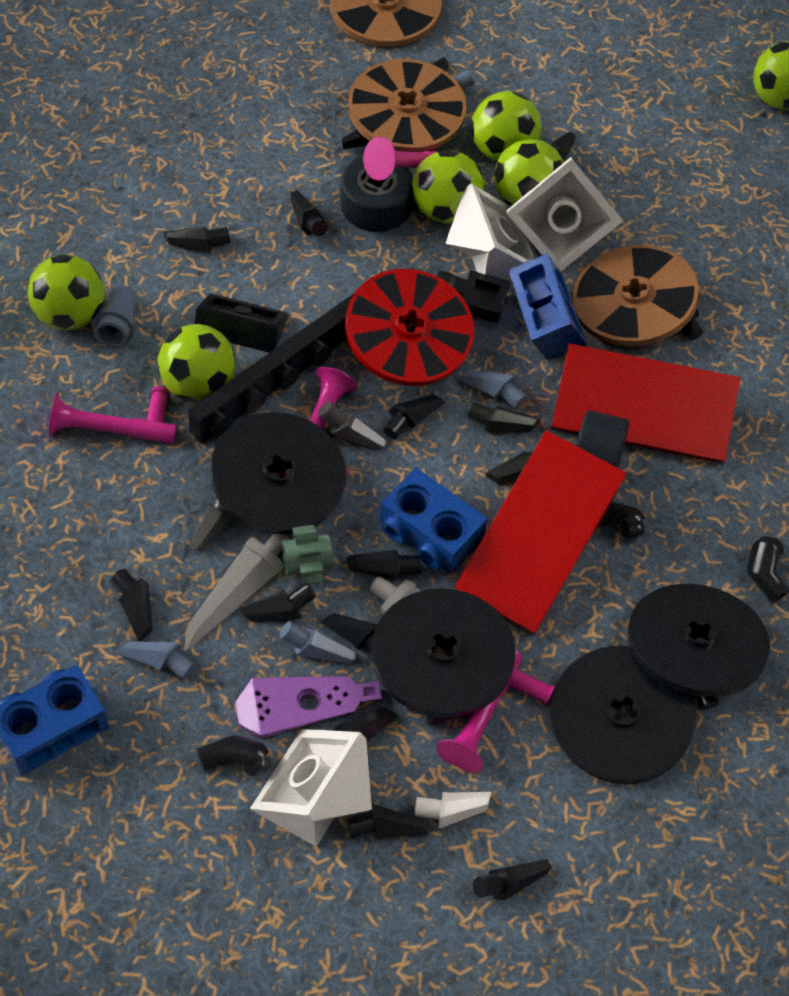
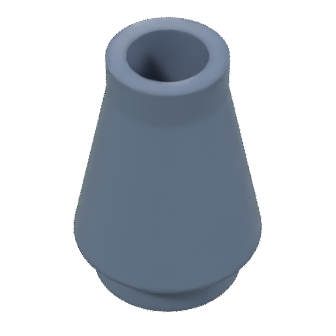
M126 285L115 286L110 297L92 320L95 338L107 347H121L134 335L137 294L131 287Z

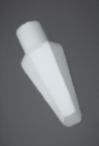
M443 792L442 800L417 797L415 817L439 820L438 828H444L487 811L491 792Z

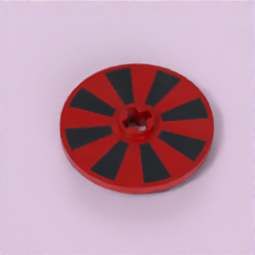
M393 269L369 278L352 296L346 313V336L357 359L378 377L400 385L424 386L446 379L462 366L473 344L474 322L470 309L463 297L443 279L420 270ZM406 321L414 322V332L406 331Z

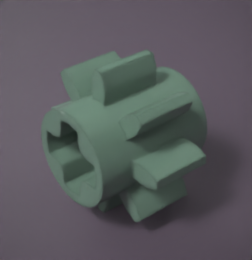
M314 525L292 528V539L282 541L286 574H298L301 585L305 582L308 584L323 582V570L333 569L334 567L329 535H318Z

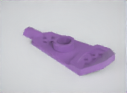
M349 676L252 678L235 704L238 725L248 733L263 739L278 735L283 731L354 714L360 702L382 700L379 681L356 684ZM305 696H313L317 699L318 705L313 710H305L301 707L300 700Z

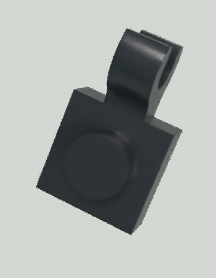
M470 270L468 279L460 278L450 272L439 271L437 277L449 283L460 293L467 303L472 316L499 323L511 281Z

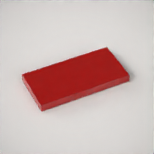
M568 343L551 429L579 435L585 413L588 410L629 420L625 444L724 463L741 377Z
M545 430L454 589L467 592L484 600L496 609L502 617L536 635L624 483L627 473Z

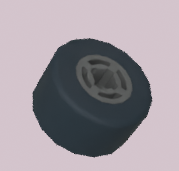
M363 156L354 159L345 167L340 183L341 211L347 221L359 229L370 232H386L399 227L408 219L412 210V173L408 168L396 167L387 179L378 181L372 179L367 174L364 168Z
M588 410L583 418L576 446L619 468L628 434L629 420Z

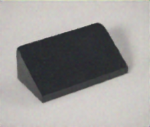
M210 293L196 308L194 324L206 325L216 329L232 344L270 353L277 348L289 314L284 311Z

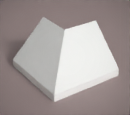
M571 157L506 210V214L542 255L548 253L560 271L564 270L623 222V219Z
M470 183L461 197L446 244L472 257L477 272L512 282L509 273L510 269L537 258L533 244L506 214V210L511 206Z
M301 729L250 809L317 847L335 817L372 810L366 738L360 732Z

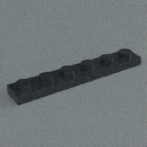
M354 294L188 410L190 433L201 444L211 436L216 438L222 436L232 426L236 418L246 411L248 413L257 411L263 406L267 396L278 388L287 389L297 381L302 371L312 364L315 366L323 364L330 357L334 348L344 341L349 343L346 336L345 319L348 305Z

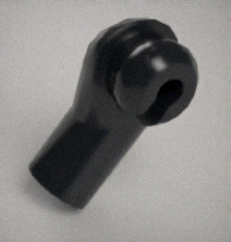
M613 501L598 527L620 524L621 535L627 539L634 538L645 533V526L642 521L645 519V516L639 508Z
M763 536L756 540L751 547L747 573L773 604L789 593L788 586L775 572L779 555L784 553V547L779 539Z
M232 735L196 748L204 771L231 761L243 762L244 770L249 776L263 774L270 768V760L266 755L269 753V750L264 743L242 736Z

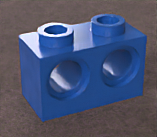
M548 253L509 270L531 341L546 360L566 354L568 343L580 346L587 345L564 276Z
M416 467L381 502L380 524L384 533L394 542L402 543L404 541L417 550L420 559L428 567L435 570L440 567L450 575L480 544L485 535L487 517ZM416 510L419 511L420 514L411 515L407 514L404 511ZM451 535L456 540L447 541L440 538V536Z
M78 664L67 670H56L48 674L41 684L24 693L10 694L0 701V739L21 776L109 729L105 709ZM65 701H80V704L72 710L64 711L59 709L60 705ZM25 723L36 724V727L28 734L18 735L14 733L19 726Z

